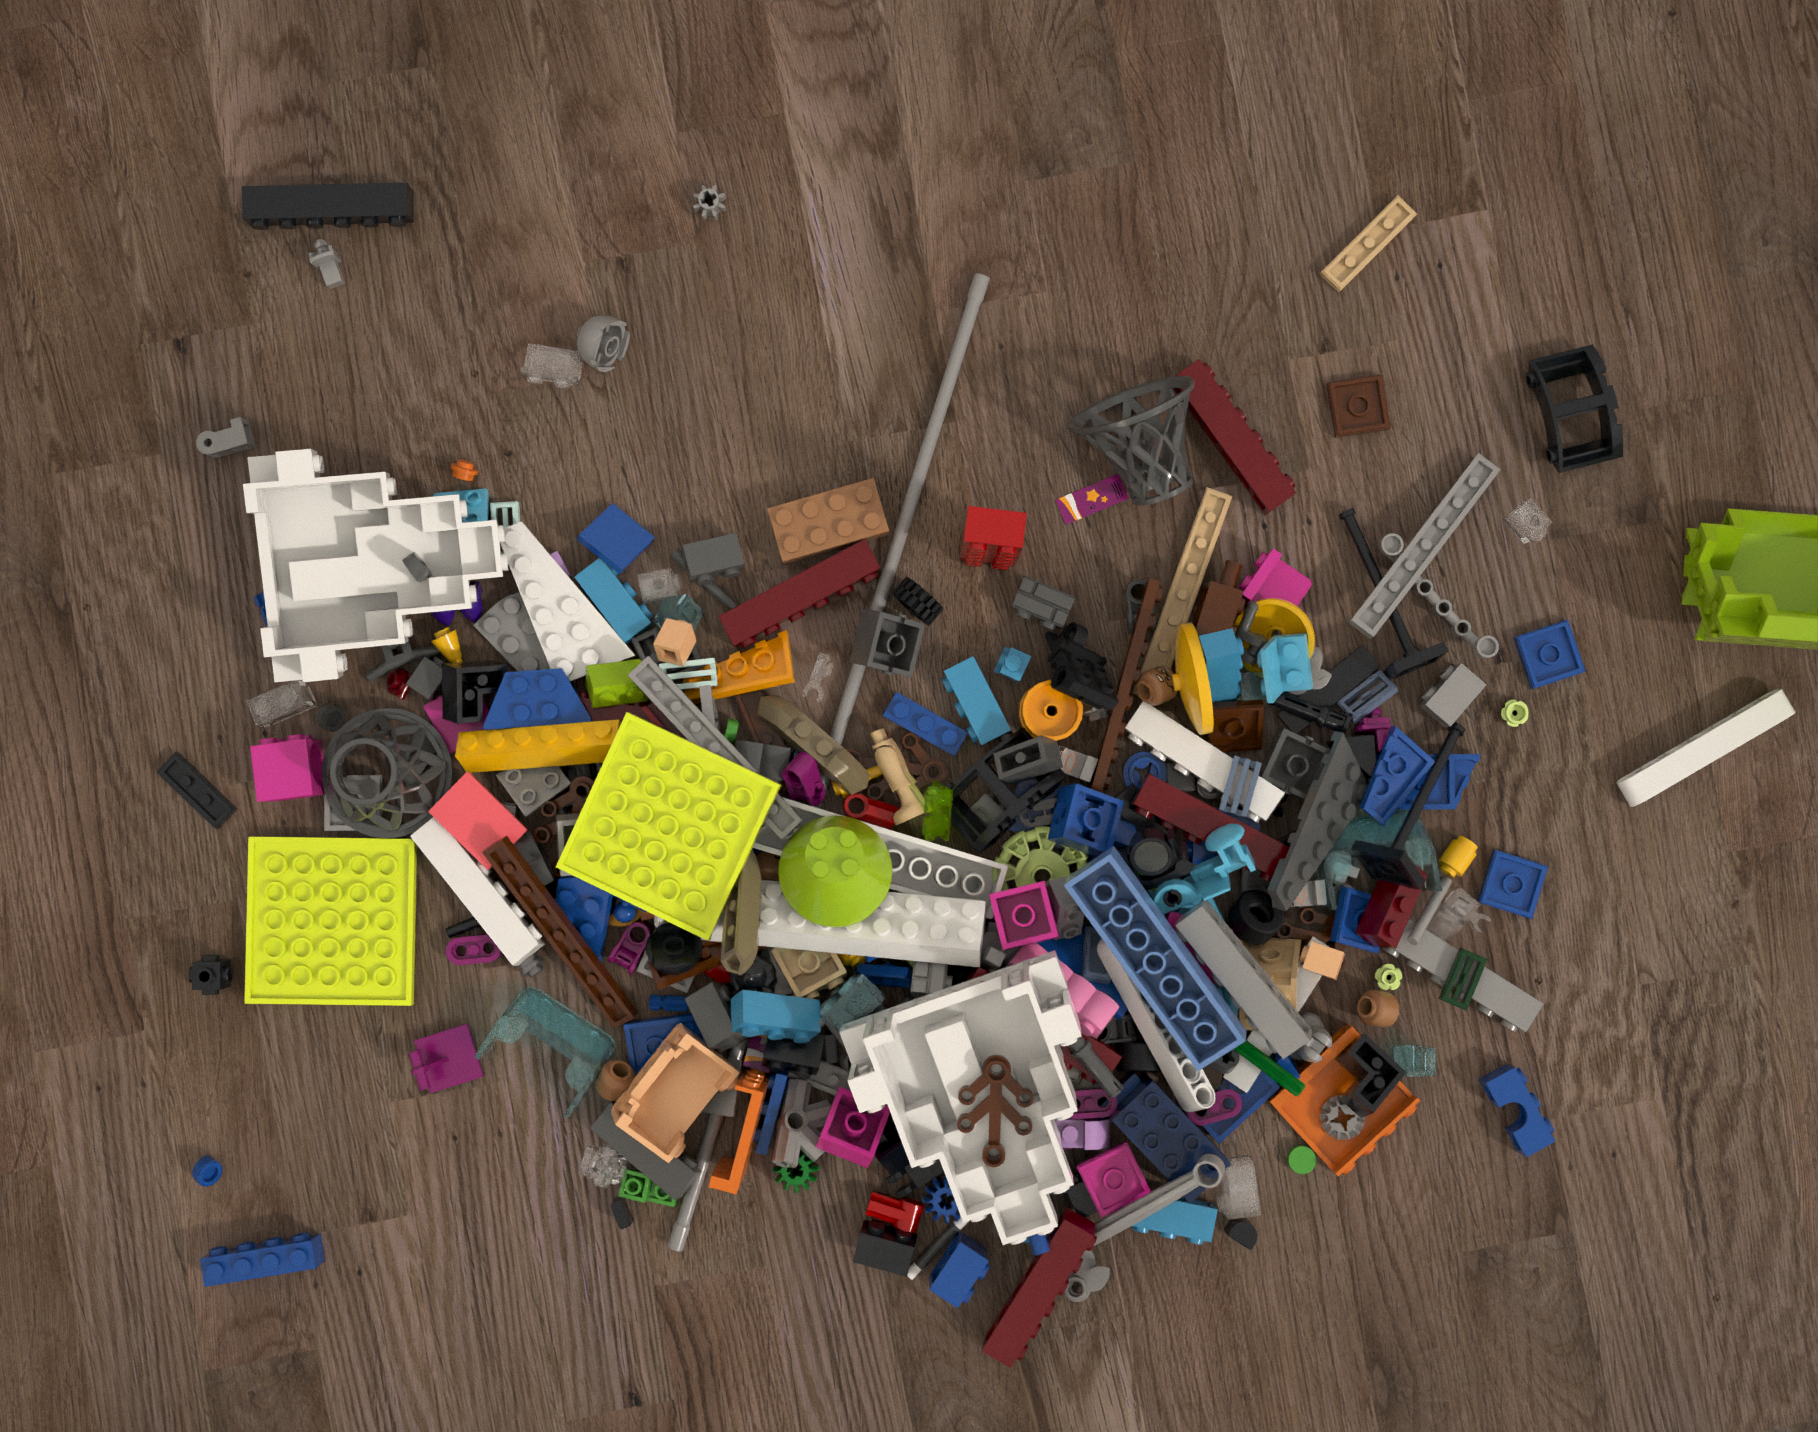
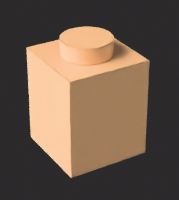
M666 618L653 643L658 661L684 667L696 643L692 624L683 620Z
M1311 941L1309 947L1304 946L1300 962L1304 963L1302 967L1304 970L1337 980L1345 953Z

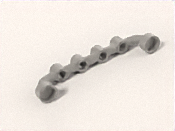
M1390 533L1382 537L1379 542V549L1382 554L1394 563L1404 547V542L1398 534ZM1421 576L1413 584L1414 594L1418 597H1425L1432 604L1433 614L1437 617H1444L1451 625V633L1455 637H1463L1474 648L1476 655L1481 658H1490L1497 654L1499 643L1493 636L1487 635L1478 638L1471 631L1470 623L1467 620H1461L1452 610L1451 602L1441 599L1433 590V584L1430 580L1423 579ZM1421 583L1427 588L1425 593L1420 590ZM1439 604L1445 606L1444 613L1439 611ZM1458 624H1462V625H1463V627H1464L1463 633H1460V632L1458 631V629H1457Z

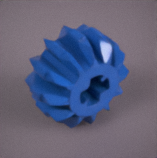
M943 1175V1183H940L937 1177L933 1178L935 1188L926 1185L925 1191L930 1195L922 1197L923 1202L930 1203L925 1208L926 1213L935 1211L933 1215V1220L935 1221L941 1215H944V1223H949V1215H952L958 1221L960 1219L957 1212L958 1207L946 1175ZM947 1193L948 1197L951 1194V1203L945 1204L944 1201L942 1204L941 1195Z

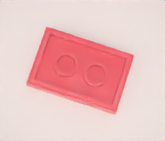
M469 771L428 811L487 870H490L492 865L482 852L488 846L506 835L514 845L529 830Z

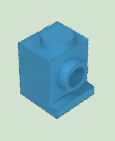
M1004 647L993 672L1019 683L1031 656L1012 647L1010 649Z

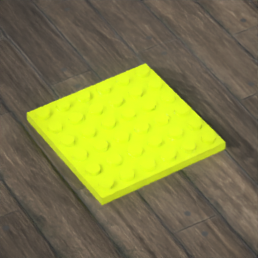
M626 712L556 868L708 941L712 937L724 907L782 784L630 712Z
M248 837L245 1004L414 1005L417 844L414 840L409 838Z

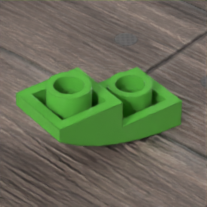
M624 1169L619 1197L643 1203L650 1201L671 1207L677 1206L678 1199L674 1200L640 1170Z

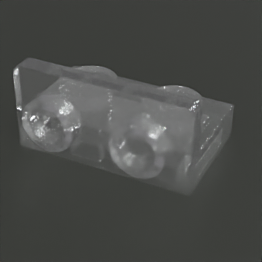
M528 343L524 367H521L520 373L530 383L543 384V381L554 382L556 387L570 389V385L579 386L583 359L578 351Z

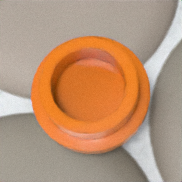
M458 459L457 463H451L450 466L453 477L466 481H473L474 475L478 474V469L473 468L474 463Z

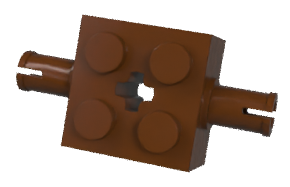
M1226 560L1220 582L1210 581L1204 585L1192 621L1198 637L1233 628L1234 634L1236 633L1237 626L1233 625L1237 614L1241 615L1245 605V599L1242 598L1244 591L1235 588L1241 568L1243 567L1242 564Z

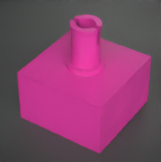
M1045 881L989 894L1003 950L1006 951L1060 937Z
M839 1086L815 1147L868 1168L875 1155L890 1114L889 1107L884 1105L883 1109L874 1113H868V1111L859 1113L852 1092Z

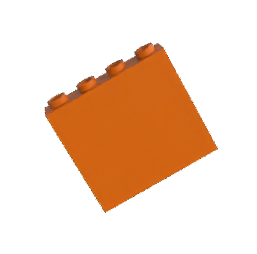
M1347 1023L1332 1036V1046L1330 1048L1325 1046L1319 1054L1323 1057L1321 1061L1317 1063L1305 1061L1298 1067L1300 1074L1298 1079L1305 1084V1088L1299 1096H1294L1279 1085L1280 1088L1267 1099L1337 1176L1349 1173L1355 1167V1161L1362 1154L1366 1156L1376 1147L1375 1142L1382 1136L1390 1135L1397 1127L1395 1124L1402 1117L1407 1118L1412 1115L1417 1109L1416 1104L1420 1102L1399 1081L1376 1111L1365 1116V1125L1359 1135L1350 1140H1337L1325 1132L1320 1122L1322 1106L1331 1097L1343 1095L1356 1080L1336 1060L1345 1047L1360 1035ZM1339 1106L1338 1117L1331 1121H1340L1344 1125V1129H1347V1119L1355 1116V1114L1346 1115Z
M750 1068L749 1071L744 1070L735 1085V1090L752 1095L735 1159L721 1156L711 1175L710 1188L737 1195L747 1170L763 1102L767 1094L770 1076L765 1075L766 1072L753 1068Z

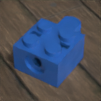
M1071 784L1060 787L1047 840L1097 857L1113 846L1119 848L1129 846L1130 840L1136 833V829L1130 822L1120 819L1124 804L1123 800L1079 784Z

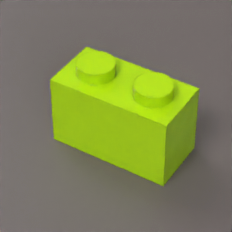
M635 659L587 665L586 689L592 708L647 701L648 696L628 676L642 661Z

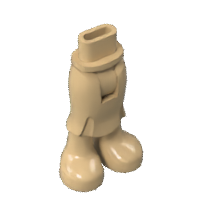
M884 728L870 733L875 743L872 749H876L875 759L892 792L897 793L900 798L901 808L893 816L895 824H901L930 811L931 807L915 785L917 781L909 773L896 742L892 738L888 739Z

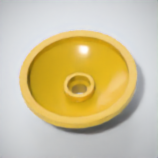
M1266 598L1255 601L1258 604V610L1249 630L1265 636L1268 640L1274 636L1275 630L1280 631L1282 635L1306 633L1309 658H1311L1315 647V634L1307 615L1295 604L1283 599ZM1246 608L1242 611L1241 615L1237 617L1234 625H1236L1237 628L1241 622V619ZM1245 640L1242 643L1244 649H1248L1251 645ZM1242 660L1243 666L1248 671L1264 678L1263 669L1259 668L1258 661L1255 665H1251Z

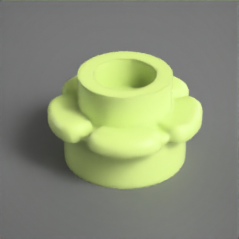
M1509 700L1501 710L1502 719L1506 720L1509 726L1517 727L1519 724H1524L1528 719V708L1522 701ZM1514 710L1517 711L1516 716L1512 714Z
M1383 964L1375 972L1378 987L1385 991L1397 989L1402 979L1401 970L1395 968L1393 964ZM1387 975H1391L1390 980L1386 979Z

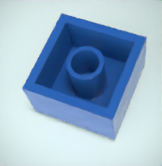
M959 1231L929 1275V1290L956 1308L962 1302L966 1304L974 1292L973 1284L977 1278L982 1280L990 1267L987 1264L989 1261L987 1248Z

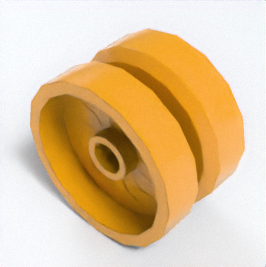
M1047 680L1032 686L1023 694L1018 704L1017 716L1021 728L1024 727L1033 738L1042 735L1057 741L1067 738L1077 730L1082 720L1083 705L1076 698L1051 687V680ZM1053 707L1055 713L1049 716L1046 710Z

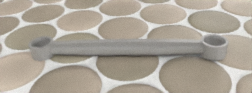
M1205 1154L1198 1159L1193 1171L1149 1192L1095 1223L1097 1240L1094 1246L1163 1209L1198 1186L1205 1188L1216 1187L1225 1173L1223 1161L1214 1154ZM1210 1164L1214 1166L1218 1171V1177H1206L1201 1172L1200 1165Z

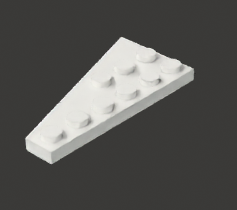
M522 521L504 528L505 542L500 544L504 554H507V562L550 669L563 668L571 682L586 676L587 665L619 662L636 656Z

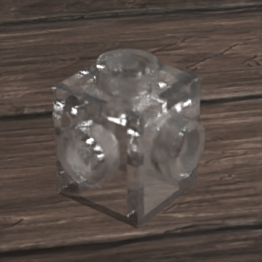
M608 1144L587 1146L578 1173L592 1179V1184L607 1188L611 1184H620L621 1179L626 1173L627 1160Z

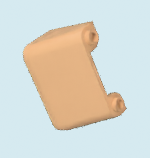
M679 1023L672 1029L634 1077L629 1088L613 1105L611 1114L614 1123L669 1163L673 1157L678 1158L684 1151L686 1146L684 1143V1133L718 1090L720 1092L726 1089L728 1091L731 1090L737 1083L740 1072L714 1049H708L706 1043L682 1023Z

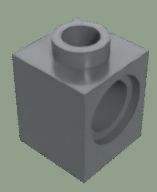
M437 656L433 659L424 657L406 685L429 700L436 699L442 691V664L446 662Z

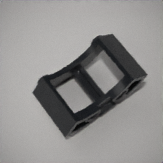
M1593 344L1529 360V372L1525 375L1527 386L1533 390L1542 412L1548 448L1545 450L1547 461L1553 464L1559 473L1623 457L1622 424L1616 425L1617 417L1613 410L1619 408L1613 385L1607 386L1606 377L1602 374L1607 369ZM1583 373L1593 395L1553 405L1546 382ZM1598 410L1601 440L1562 449L1558 420Z
M1024 727L1015 733L1009 731L1003 735L997 746L971 766L955 783L951 782L941 790L940 794L942 797L935 804L978 854L996 844L1006 831L1016 823L1015 817L1027 807L1032 809L1043 799L1054 793L1067 777L1061 768L1038 776L1036 779L1039 783L1020 798L1005 781L999 780L998 773L991 767L995 763L993 753L1033 739ZM978 777L1007 808L988 828L960 798V795Z

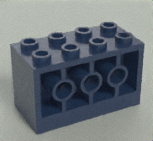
M1146 1072L1139 1077L1141 1083L1117 1105L1115 1112L1109 1116L1170 1182L1193 1171L1198 1159L1205 1154L1218 1156L1223 1161L1225 1170L1232 1164ZM1210 1164L1200 1165V1170L1206 1177H1218V1171L1214 1166ZM1198 1186L1184 1195V1197L1192 1203L1206 1188Z

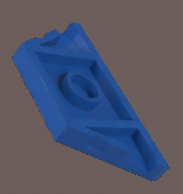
M563 668L505 672L483 729L593 722V718L586 710L579 694L573 688Z
M1376 754V763L1380 754ZM1428 754L1433 760H1435L1437 754ZM1450 754L1422 810L1456 809L1461 799V793L1470 780L1469 776L1475 764L1480 760V754ZM1429 770L1397 810H1410Z
M573 875L562 876L558 879L555 901L602 963L613 895Z

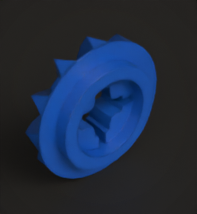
M1139 752L1132 755L1126 761L1123 769L1125 785L1128 787L1133 783L1139 789L1141 783L1138 784L1140 774L1134 768L1144 769L1149 763H1151L1149 773L1166 782L1167 768L1165 763L1150 752Z

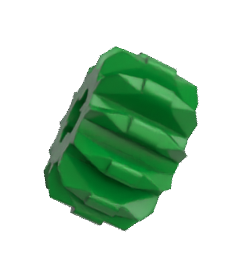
M802 1152L799 1153L798 1163L801 1165L800 1170H803V1172L797 1171L796 1174H793L791 1167L785 1168L777 1165L772 1167V1172L781 1173L775 1178L776 1183H780L783 1180L786 1181L783 1190L787 1191L791 1184L794 1185V1193H798L799 1184L805 1190H808L810 1188L808 1180L811 1182L817 1181V1176L812 1172L819 1171L820 1166L818 1164H811L813 1161Z

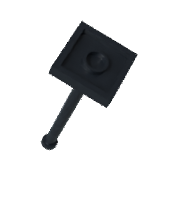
M1354 508L1348 509L1339 514L1340 520H1344L1373 585L1376 587L1383 577L1356 521ZM1397 607L1389 616L1405 652L1403 659L1393 662L1383 671L1390 680L1434 663L1449 652L1444 641L1422 651L1419 648L1415 649Z
M1454 722L1451 727L1447 728L1449 733L1391 847L1355 840L1351 850L1372 879L1421 890L1425 880L1405 850L1402 849L1459 736H1463L1465 728L1462 725Z

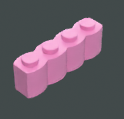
M1037 943L1022 946L1008 966L1048 952ZM1059 960L1067 981L1069 994L1080 1021L1081 1033L1097 1039L1116 1014L1119 1005L1105 993L1096 990L1085 978L1073 973L1066 964Z

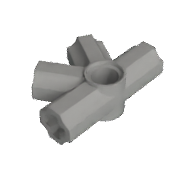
M789 1079L786 1082L781 1114L776 1121L777 1136L772 1163H775L777 1166L785 1168L797 1167L800 1150L813 1162L825 1152L815 1147L820 1136L817 1128L823 1127L831 1104L828 1100L808 1105L812 1086L808 1081ZM788 1117L795 1121L796 1129L789 1126Z

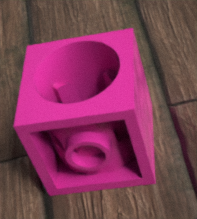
M299 734L287 736V741L276 738L259 740V745L250 746L257 802H275L324 795L322 783V764L324 759L322 740L312 739V735Z

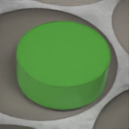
M728 718L724 736L734 745L739 722L738 720Z
M1296 1145L1289 1150L1287 1163L1294 1172L1307 1174L1314 1169L1316 1156L1309 1147Z

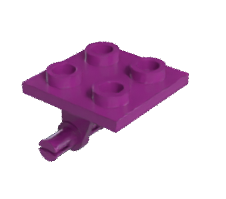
M468 1023L416 1039L414 1043L417 1050L408 1053L413 1068L410 1071L412 1076L415 1075L419 1091L429 1088L431 1094L484 1077Z

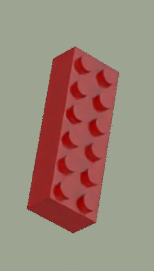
M968 506L963 528L960 560L965 561L966 566L981 567L982 563L992 564V568L997 570H1009L1010 566L1014 567L1023 549L1027 513Z

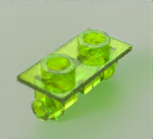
M934 780L933 785L929 786L928 790L924 793V812L926 814L930 813V815L923 817L921 834L926 841H934L937 836L945 841H949L953 790Z

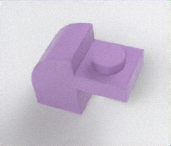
M1109 1116L1103 1119L1068 1118L1058 1121L1057 1118L1055 1119L1063 1148L1097 1150L1110 1147L1111 1118Z

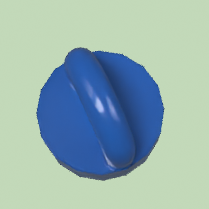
M209 1155L203 1156L194 1165L192 1170L193 1179L201 1186L206 1187L216 1183L222 1174L221 1164Z

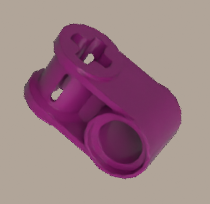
M799 752L783 769L781 773L782 778L785 781L791 800H805L810 805L818 806L824 799L825 786L822 782L817 762L810 754Z
M637 920L630 924L607 961L619 964L632 975L644 955L648 937L652 936L654 932L652 925L646 920ZM639 926L645 930L646 937L644 940H637L634 937V927Z

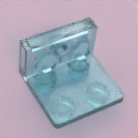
M863 974L857 979L852 975L838 991L841 996L838 999L832 996L818 1012L821 1018L817 1023L822 1027L828 1020L840 1032L842 1024L870 1015L886 996Z

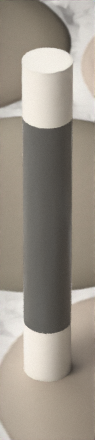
M959 1215L960 1219L958 1221L954 1220L909 1267L907 1276L913 1280L969 1221L963 1223L961 1215Z

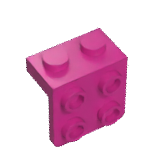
M1273 548L1267 553L1263 551L1254 563V566L1257 568L1251 576L1249 574L1245 576L1238 588L1244 591L1242 598L1245 599L1246 604L1266 598H1278L1298 606L1312 586V582L1280 560L1282 554Z

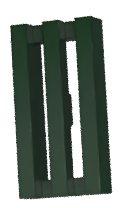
M1459 947L1438 999L1467 1011L1488 959ZM1465 956H1467V960L1460 974L1456 987L1453 991L1451 998H1449V994L1452 990V987L1459 973ZM1474 960H1477V965L1470 979L1462 1001L1459 1002L1457 1000L1468 977L1471 966Z

